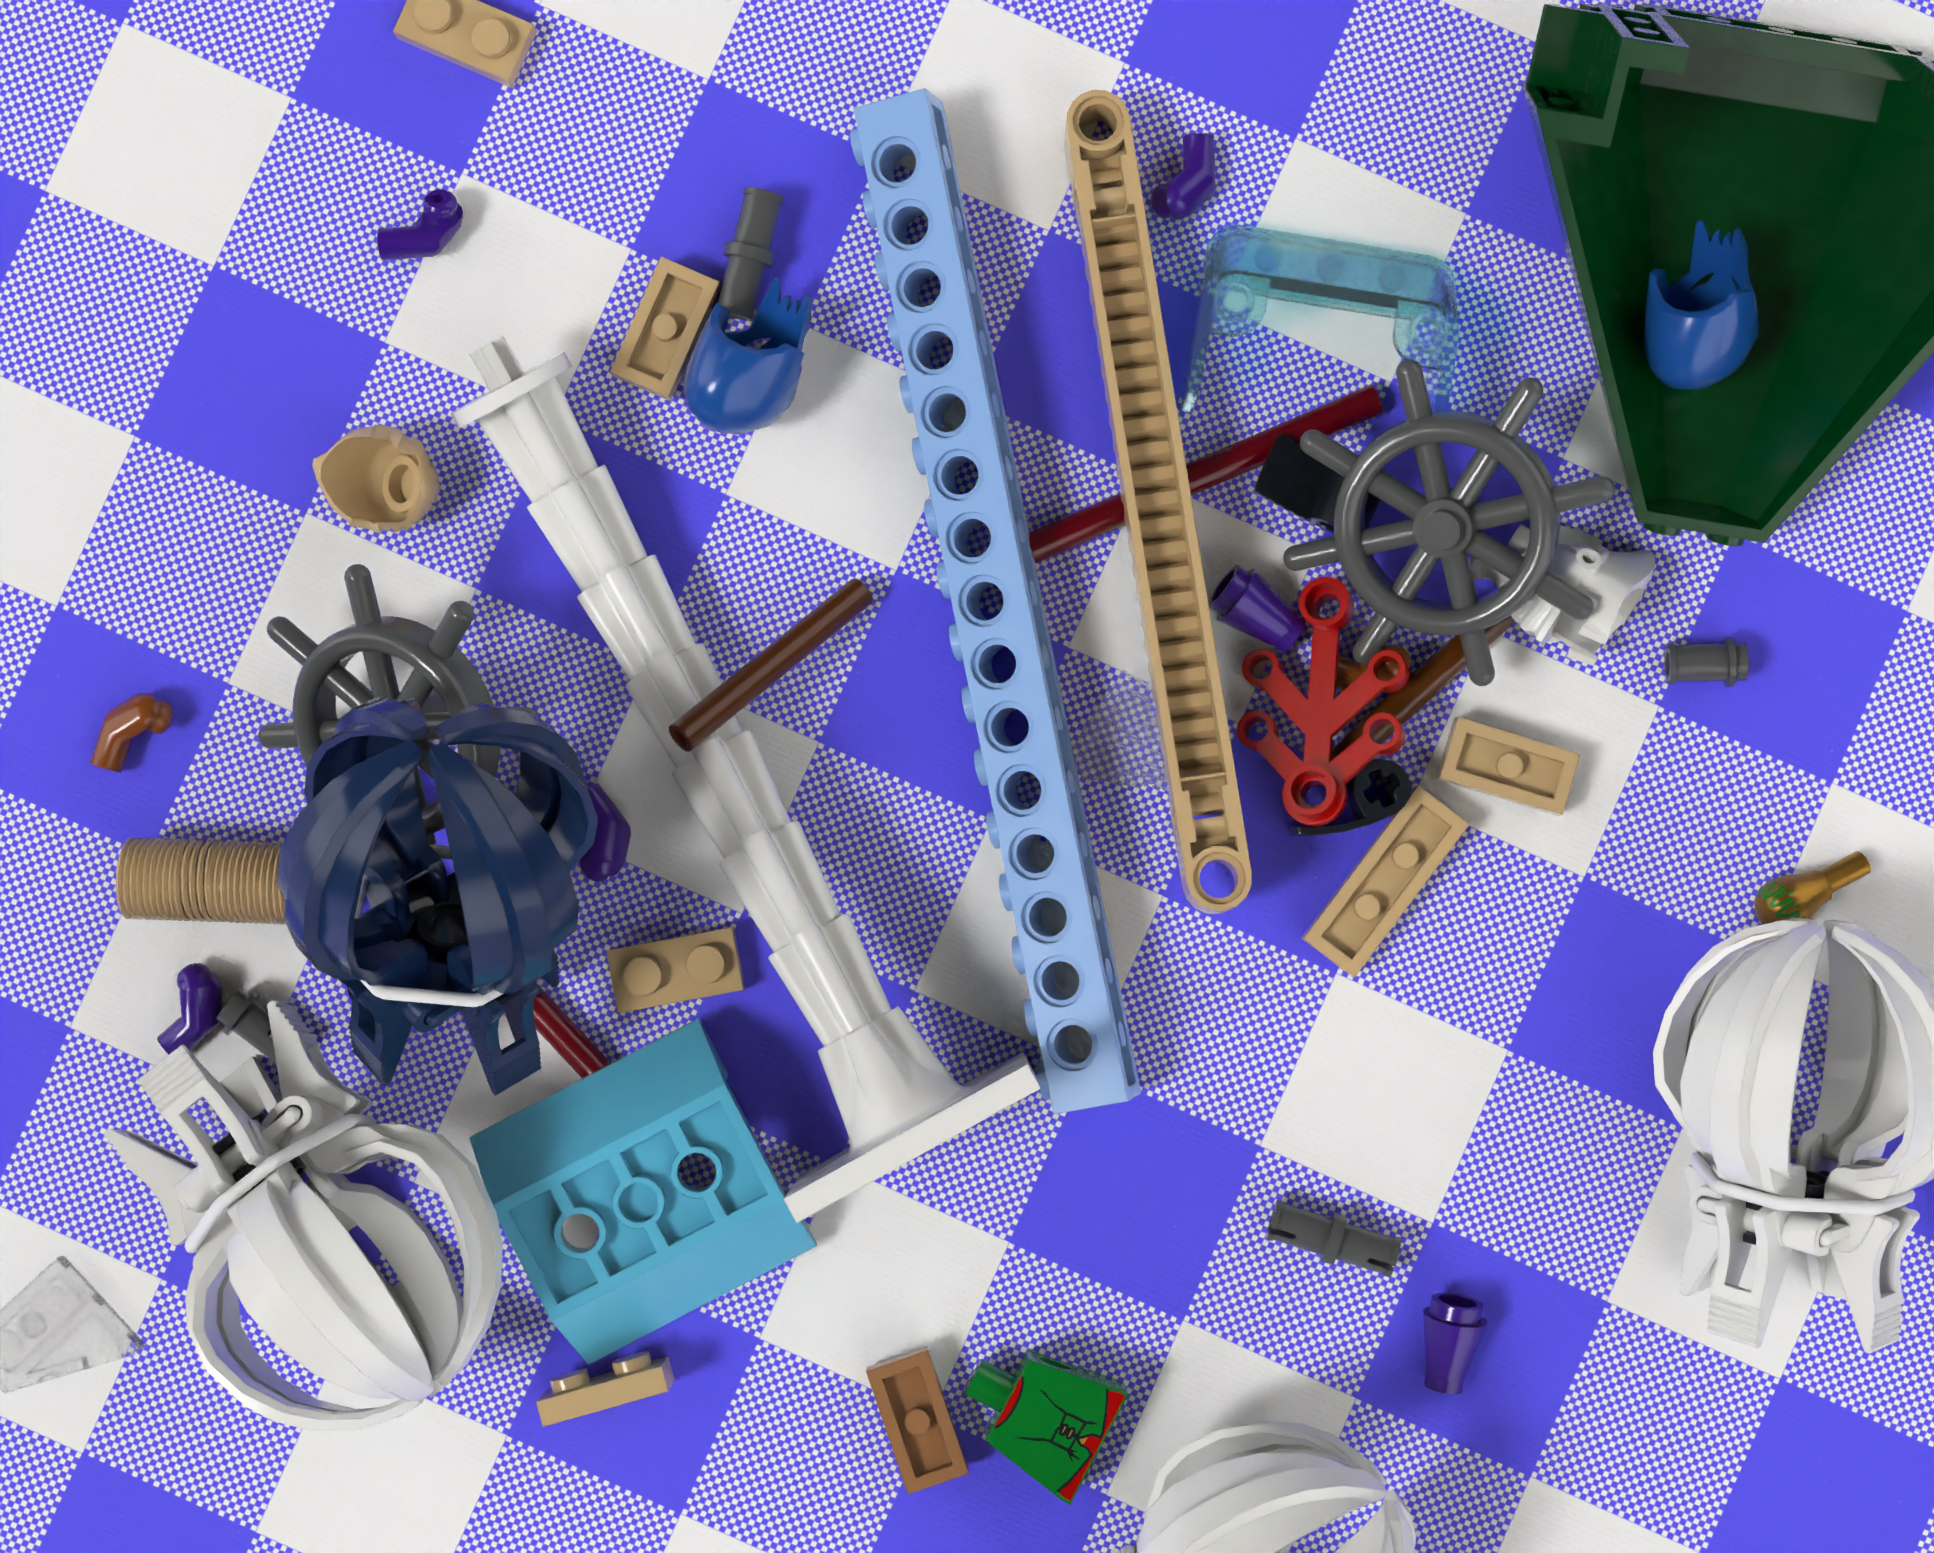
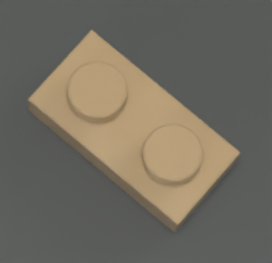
M407 0L393 33L397 39L512 88L537 30L534 24L479 0Z
M661 256L610 370L611 375L671 401L721 289L720 282Z
M1456 717L1451 726L1436 779L1560 816L1563 815L1581 754Z
M734 927L606 951L618 1013L745 990Z
M644 1351L613 1361L614 1371L589 1378L587 1369H579L550 1379L552 1389L546 1390L536 1401L542 1426L545 1427L668 1392L675 1381L669 1357L665 1356L651 1360L649 1351Z

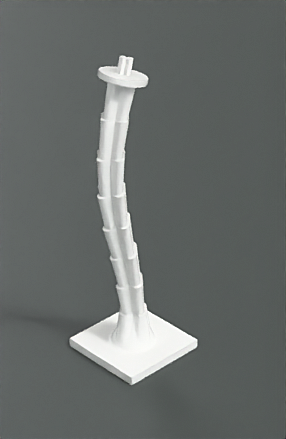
M504 336L469 354L490 391L452 412L451 415L458 428L475 420L478 421L532 502L526 508L582 593L577 596L578 601L630 681L625 685L627 691L675 765L676 769L672 772V776L724 859L719 863V866L774 952L768 957L769 961L824 1046L817 1052L848 1133L850 1147L800 1174L784 1197V1201L796 1223L1041 1089L1024 1052L960 1085L953 1079L900 1007L897 1006L891 1009L850 915L844 914L841 916L800 822H791L752 732H743L736 715L690 752L681 749L672 739L669 733V726L722 683L703 643H695L656 555H647L606 465L598 467L556 378V376L572 367L565 352L544 361L526 372L522 370Z

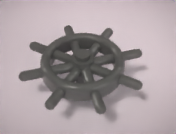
M1406 359L1398 364L1396 377L1407 419L1384 431L1360 455H1357L1318 430H1308L1301 436L1300 447L1304 453L1345 478L1341 484L1335 505L1334 536L1290 546L1284 552L1283 562L1288 569L1299 571L1340 561L1348 580L1356 592L1376 611L1353 647L1352 654L1357 663L1368 665L1371 657L1375 653L1382 651L1397 625L1425 634L1459 635L1470 680L1475 685L1486 686L1493 681L1495 669L1485 628L1495 625L1512 615L1533 594L1576 620L1587 619L1593 613L1594 604L1589 596L1548 572V569L1556 553L1559 540L1560 512L1607 502L1614 496L1615 485L1610 478L1598 476L1554 486L1552 478L1540 457L1518 435L1543 395V386L1539 380L1529 377L1520 381L1496 421L1467 412H1432L1422 367L1416 360ZM1440 442L1459 443L1477 449L1454 487H1450ZM1414 448L1425 496L1383 471V467L1396 456ZM1501 463L1515 478L1523 494L1480 503L1478 497ZM1369 493L1411 519L1365 529V508ZM1530 519V537L1525 557L1481 530ZM1417 544V547L1395 582L1383 572L1373 556L1375 553ZM1467 553L1506 576L1509 580L1490 594L1477 599ZM1440 558L1451 603L1433 602L1416 596Z
M354 564L347 568L344 580L355 624L330 635L318 645L285 617L279 616L269 621L267 625L268 636L300 663L302 668L294 690L293 722L264 725L259 730L258 740L263 747L268 749L298 747L305 766H307L320 744L334 736V731L340 720L336 716V695L352 709L375 697L392 698L398 702L415 697L424 714L429 734L413 741L422 753V759L415 767L414 775L428 844L437 845L434 833L445 828L439 800L426 802L418 766L433 778L428 760V752L430 748L435 746L431 742L435 739H440L435 734V726L467 707L481 703L494 705L481 676L468 658L457 648L473 621L474 611L467 602L456 601L449 606L436 630L410 619L381 616L369 569L364 565ZM358 652L363 653L372 691L345 668ZM391 655L414 667L401 692L399 691ZM513 707V708H507V709L524 710V711H526V712H528V713H530V714H532V715L538 717L537 714H536V712H535L533 709L529 708V707ZM457 745L459 754L495 777L500 758V746Z

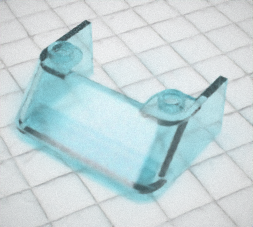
M1246 225L1226 226L1218 230L1211 237L1203 258L1179 410L1192 412L1200 395L1209 333L1238 337L1251 332L1261 322L1269 298L1395 319L1392 338L1398 355L1403 360H1416L1422 368L1427 369L1425 383L1432 412L1448 411L1459 341V322L1455 277L1449 266L1441 259L1430 255Z

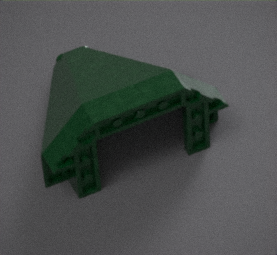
M1544 4L1527 81L1522 83L1633 511L1637 521L1643 523V527L1647 530L1667 536L1680 535L1682 529L1706 533L1705 536L1709 540L1727 546H1741L1744 540L1765 543L1934 353V60L1922 57V51L1900 45L1651 4H1635L1634 10L1623 9V7L1613 4H1580V8L1558 4ZM1699 220H1703L1711 238L1718 229L1723 239L1727 232H1730L1733 238L1734 229L1740 228L1749 250L1748 271L1757 301L1758 336L1744 364L1733 374L1708 388L1699 390L1669 387L1655 376L1644 351L1645 310L1649 274L1653 268L1665 270L1667 285H1669L1677 278L1690 272L1695 227ZM1714 273L1706 275L1696 282L1693 287L1708 282Z

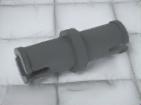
M745 187L743 193L745 196L733 241H726L723 255L728 257L718 304L730 310L729 317L752 322L755 316L753 313L765 268H772L775 254L770 252L780 205L783 204L784 197L764 189Z
M1277 1200L1266 1234L1267 1240L1279 1241L1320 1254V1261L1333 1265L1337 1259L1382 1273L1383 1276L1389 1278L1393 1273L1394 1267L1392 1266L1396 1265L1401 1246L1400 1237H1391L1346 1223L1347 1216L1334 1212L1330 1218L1284 1204L1280 1200Z

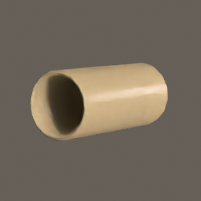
M130 837L121 848L116 869V897L119 910L125 919L285 924L286 904L276 882L282 843L231 842L215 840L214 842L207 840L205 842L204 840L197 841L195 839L190 841L189 839Z

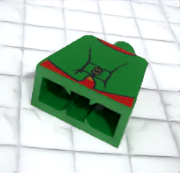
M1034 1351L1026 1352L1014 1376L981 1359L964 1391L965 1395L995 1410L986 1428V1440L1069 1505L1072 1503L1128 1397L1125 1384L1117 1379Z

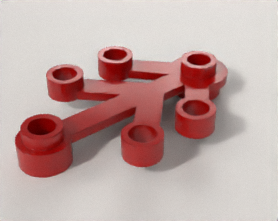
M1320 577L1312 580L1303 588L1299 597L1300 612L1309 625L1313 627L1308 699L1284 675L1283 664L1272 651L1262 648L1255 649L1246 655L1242 663L1244 678L1255 689L1266 691L1305 734L1303 762L1279 739L1278 725L1267 713L1260 710L1247 712L1241 717L1237 725V735L1240 741L1251 751L1260 752L1285 780L1282 790V801L1286 811L1297 822L1313 827L1326 825L1335 820L1346 805V784L1379 754L1391 755L1397 752L1405 741L1404 727L1395 716L1386 712L1376 713L1365 722L1363 735L1331 760L1332 738L1382 692L1392 693L1402 689L1408 682L1410 675L1408 664L1399 653L1393 650H1382L1371 657L1367 670L1335 698L1340 629L1345 627L1353 616L1354 600L1343 583L1332 577ZM1328 600H1338L1340 602V608L1336 615L1330 618L1320 617V608L1323 603ZM1264 660L1272 661L1273 668L1269 676L1264 679L1254 678L1253 670L1259 662ZM1384 663H1398V674L1393 679L1387 681L1378 679L1379 668ZM1257 722H1266L1268 725L1266 736L1259 741L1249 740L1248 733L1251 726ZM1383 724L1393 725L1395 732L1390 741L1383 744L1374 742V732L1379 726ZM1316 785L1325 786L1326 797L1323 802L1315 806L1308 805L1306 802L1308 790Z

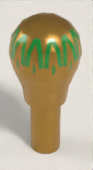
M1856 851L1821 871L1813 869L1802 874L1771 879L1757 892L1754 899L1755 915L1762 925L1790 918L1811 919L1822 905L1832 899V893L1871 872L1869 861L1861 852Z

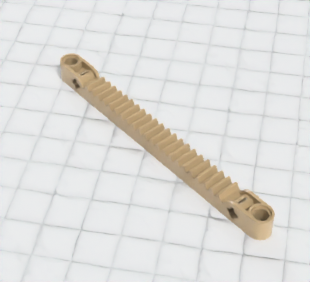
M1091 90L1077 97L1067 112L1065 152L1075 214L1081 234L1085 274L1089 284V299L1093 310V324L1096 330L1097 349L1101 360V375L1104 380L1105 400L1109 410V425L1112 429L1113 450L1116 455L1117 475L1120 480L1121 501L1124 505V520L1128 530V545L1132 555V570L1136 581V595L1140 606L1141 626L1144 631V646L1148 656L1149 676L1152 681V696L1156 707L1157 726L1160 732V747L1164 757V772L1168 782L1176 852L1182 888L1186 899L1195 909L1206 914H1222L1237 907L1248 895L1252 884L1249 852L1130 115L1125 103L1117 95L1106 90ZM1091 121H1101L1112 129L1113 134L1108 139L1093 141L1087 138L1080 128ZM1215 813L1220 814V816L1203 818L1197 820L1193 819V817L1195 816L1209 815ZM1219 863L1227 867L1234 879L1233 889L1227 897L1214 898L1204 892L1199 879L1200 872L1205 865Z

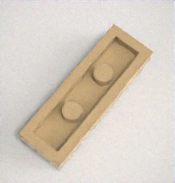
M1415 786L1410 792V797L1405 807L1391 817L1301 939L1348 975L1355 977L1470 824L1423 788Z

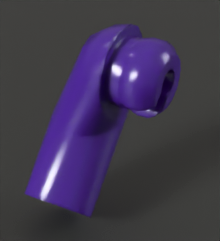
M1194 133L1183 137V170L1172 178L1168 185L1159 184L1156 186L1151 195L1153 211L1160 218L1174 217L1175 219H1183L1189 217L1212 196L1215 188L1214 136L1212 134Z
M433 190L425 196L424 211L413 226L379 228L377 242L381 260L434 257L440 254L462 224L463 210L457 203L455 195L448 190Z
M596 783L588 788L598 816L595 843L580 859L579 863L581 871L587 878L592 881L601 882L605 881L609 876L617 875L625 865L631 838V828L601 785Z

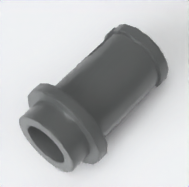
M1724 637L1722 643L1675 645L1672 643L1665 646L1664 671L1668 684H1675L1676 682L1723 681L1725 687H1734L1736 681L1747 680L1749 670L1747 645L1745 642L1735 643L1733 637Z
M240 988L223 1007L216 1019L225 1025L223 1032L226 1035L235 1032L273 1061L272 1063L277 1066L273 1040L269 1037L271 1028L267 1007L258 1002L260 998L259 993L254 991L249 995Z

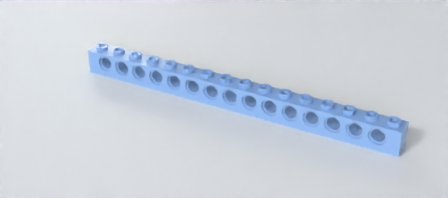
M924 88L853 108L857 129L851 130L850 140L858 165L865 167L869 190L863 192V206L870 226L878 230L882 252L875 254V266L884 290H890L894 313L889 314L887 317L888 332L897 352L902 351L906 375L900 377V392L908 413H914L919 437L912 439V452L919 473L927 476L931 499L925 500L924 512L931 535L939 537L943 561L937 563V578L944 598L951 599L956 622L949 627L950 644L957 661L964 662L968 686L962 687V704L969 723H976L980 748L974 751V764L981 785H988L993 808L992 811L987 812V830L993 847L995 849L1001 848L1005 873L999 876L1000 895L1005 909L1013 911L1018 936L1012 938V955L1018 973L1026 974L1030 999H1026L1024 1002L1025 1021L1032 1037L1038 1036L1043 1059L1042 1062L1037 1064V1080L1041 1088L1039 1090L1044 1100L1051 1099L1053 1114L1127 1102L1140 1095L1141 1089L1035 560L1030 548L1029 530L944 105L939 98ZM908 154H914L916 166L912 175L905 181L895 182L894 168L897 162ZM926 215L928 219L926 235L921 241L908 245L906 230L909 223L918 216ZM938 276L941 284L938 298L931 305L921 307L918 300V292L921 285L927 279ZM950 338L953 344L951 360L944 367L934 369L930 360L932 348L938 341ZM961 399L966 409L965 419L959 428L947 432L943 425L944 410L951 402ZM973 461L978 469L977 483L971 491L961 495L955 485L956 472L964 463ZM980 523H985L991 534V542L988 549L982 555L974 557L968 549L967 538L973 527ZM996 585L1003 595V607L996 617L988 620L980 610V597L985 589ZM1007 647L1015 656L1016 668L1012 677L1002 683L993 674L992 660L1000 649ZM1016 709L1026 716L1029 725L1026 738L1018 745L1011 743L1004 731V723L1007 716ZM1026 772L1036 776L1041 785L1040 799L1031 808L1022 804L1016 791L1019 779ZM1038 835L1047 838L1054 850L1053 861L1046 870L1037 868L1029 857L1030 844ZM1049 898L1059 901L1066 911V924L1060 933L1049 930L1042 921V907ZM1061 961L1072 965L1079 975V987L1073 996L1062 993L1054 982V971ZM1071 1025L1080 1026L1089 1033L1092 1040V1050L1088 1058L1077 1057L1069 1050L1066 1043V1035Z

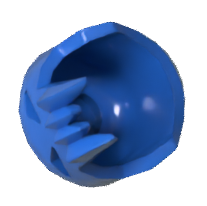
M1699 220L1695 227L1690 272L1677 278L1669 285H1667L1665 270L1653 268L1649 274L1645 310L1644 351L1655 376L1669 387L1699 390L1708 388L1733 374L1744 364L1758 336L1757 301L1748 271L1749 250L1740 228L1734 229L1733 238L1731 233L1727 232L1723 239L1719 229L1711 238L1703 220ZM1710 273H1714L1708 282L1693 287L1700 279Z
M779 277L773 278L748 330L725 332L730 310L718 303L715 304L702 329L683 377L686 404L697 420L708 429L720 433L740 435L768 427L781 417L795 398L802 370L804 338L810 328L811 296L806 295L801 305L800 300L794 301L791 305V295L785 296L781 300ZM771 338L760 348L745 347V345L753 341Z

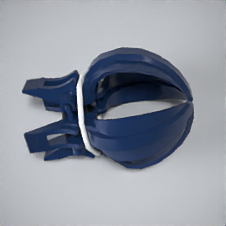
M375 697L342 716L334 731V736L320 744L306 766L304 794L307 805L298 814L280 849L276 882L286 904L284 921L297 948L317 970L338 979L348 987L352 1001L349 1023L352 1052L383 1086L390 1084L412 1026L421 1033L428 1032L442 1025L445 1019L461 1011L489 1087L496 1096L542 1068L540 1065V1043L533 1014L534 999L540 993V989L534 981L541 977L553 988L560 983L558 980L560 978L558 975L559 962L557 961L559 958L554 948L576 931L579 914V904L570 871L594 845L598 816L587 789V782L577 753L546 721L524 710L507 709L501 706L481 703L467 707L435 726V734L443 742L429 749L428 760L442 811L449 846L428 844L414 775V769L421 761L422 753L420 748L413 742L429 734L428 725L415 697L400 702L392 698ZM447 745H490L519 751L520 781L516 795L509 791L494 776ZM441 858L452 859L455 872L447 876ZM365 895H367L371 909L360 914ZM505 1012L515 1042L501 1050L498 1024L499 1019Z

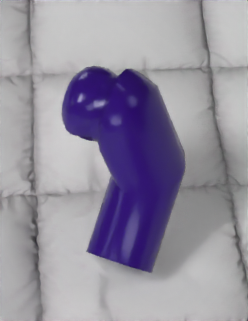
M201 963L187 965L178 973L176 982L180 989L181 1017L157 1037L159 1044L168 1055L181 1045H185L191 1051L220 1024V1021L216 1018L223 1009L222 986L216 974L212 973L206 965Z

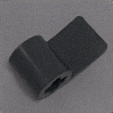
M1279 434L1272 444L1255 483L1254 491L1284 510L1334 534L1335 505L1345 477L1304 453L1297 442L1284 434ZM1371 493L1368 495L1365 508V529L1369 528L1380 503V499Z
M1378 759L1371 761L1346 784L1347 803L1356 820L1333 826L1289 827L1288 830L1292 836L1334 834L1368 826L1390 817L1405 807L1410 797L1411 784L1408 774L1400 765L1391 760ZM1371 772H1373L1376 780L1386 777L1390 782L1391 788L1384 793V799L1387 803L1383 807L1379 799L1368 801L1364 796L1363 791L1371 785L1370 778L1368 777Z

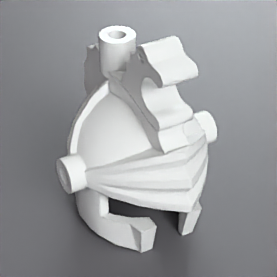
M1521 524L1508 543L1509 548L1524 557L1529 543L1530 529ZM1560 525L1556 553L1548 572L1589 596L1594 604L1593 613L1587 619L1576 620L1533 594L1511 617L1524 632L1535 636L1537 642L1544 644L1547 641L1552 643L1561 641L1571 647L1566 657L1594 666L1598 658L1595 653L1602 644H1606L1609 636L1627 620L1642 597L1646 585L1652 579L1655 565L1654 554L1649 550L1633 552L1609 551L1601 545L1599 537L1591 536L1580 528H1567ZM1470 556L1468 562L1474 583L1478 579L1485 578L1493 581L1499 588L1509 580L1506 576L1475 557Z

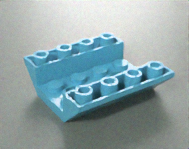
M700 1018L469 1138L484 1186L497 1212L499 1223L552 1323L588 1365L817 1246V1242L805 1219L796 1223L786 1205L784 1197L789 1189L788 1187L784 1190L782 1189L726 1081L729 1074ZM692 1153H700L710 1157L716 1168V1178L714 1181L702 1188L687 1185L679 1174V1164L685 1156ZM574 1214H585L593 1218L599 1228L598 1241L587 1248H578L571 1245L563 1234L564 1221Z

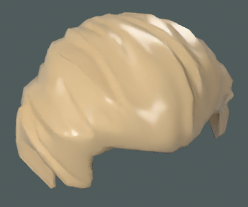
M374 425L373 427L350 430L327 452L313 459L312 467L316 480L330 507L339 516L348 521L350 526L369 529L376 533H381L383 530L388 531L389 529L396 533L400 529L408 531L413 524L419 523L424 518L426 512L432 510L434 503H437L440 484L437 481L438 472L434 470V464L430 461L428 454H426L422 442L414 437L406 436L398 428Z

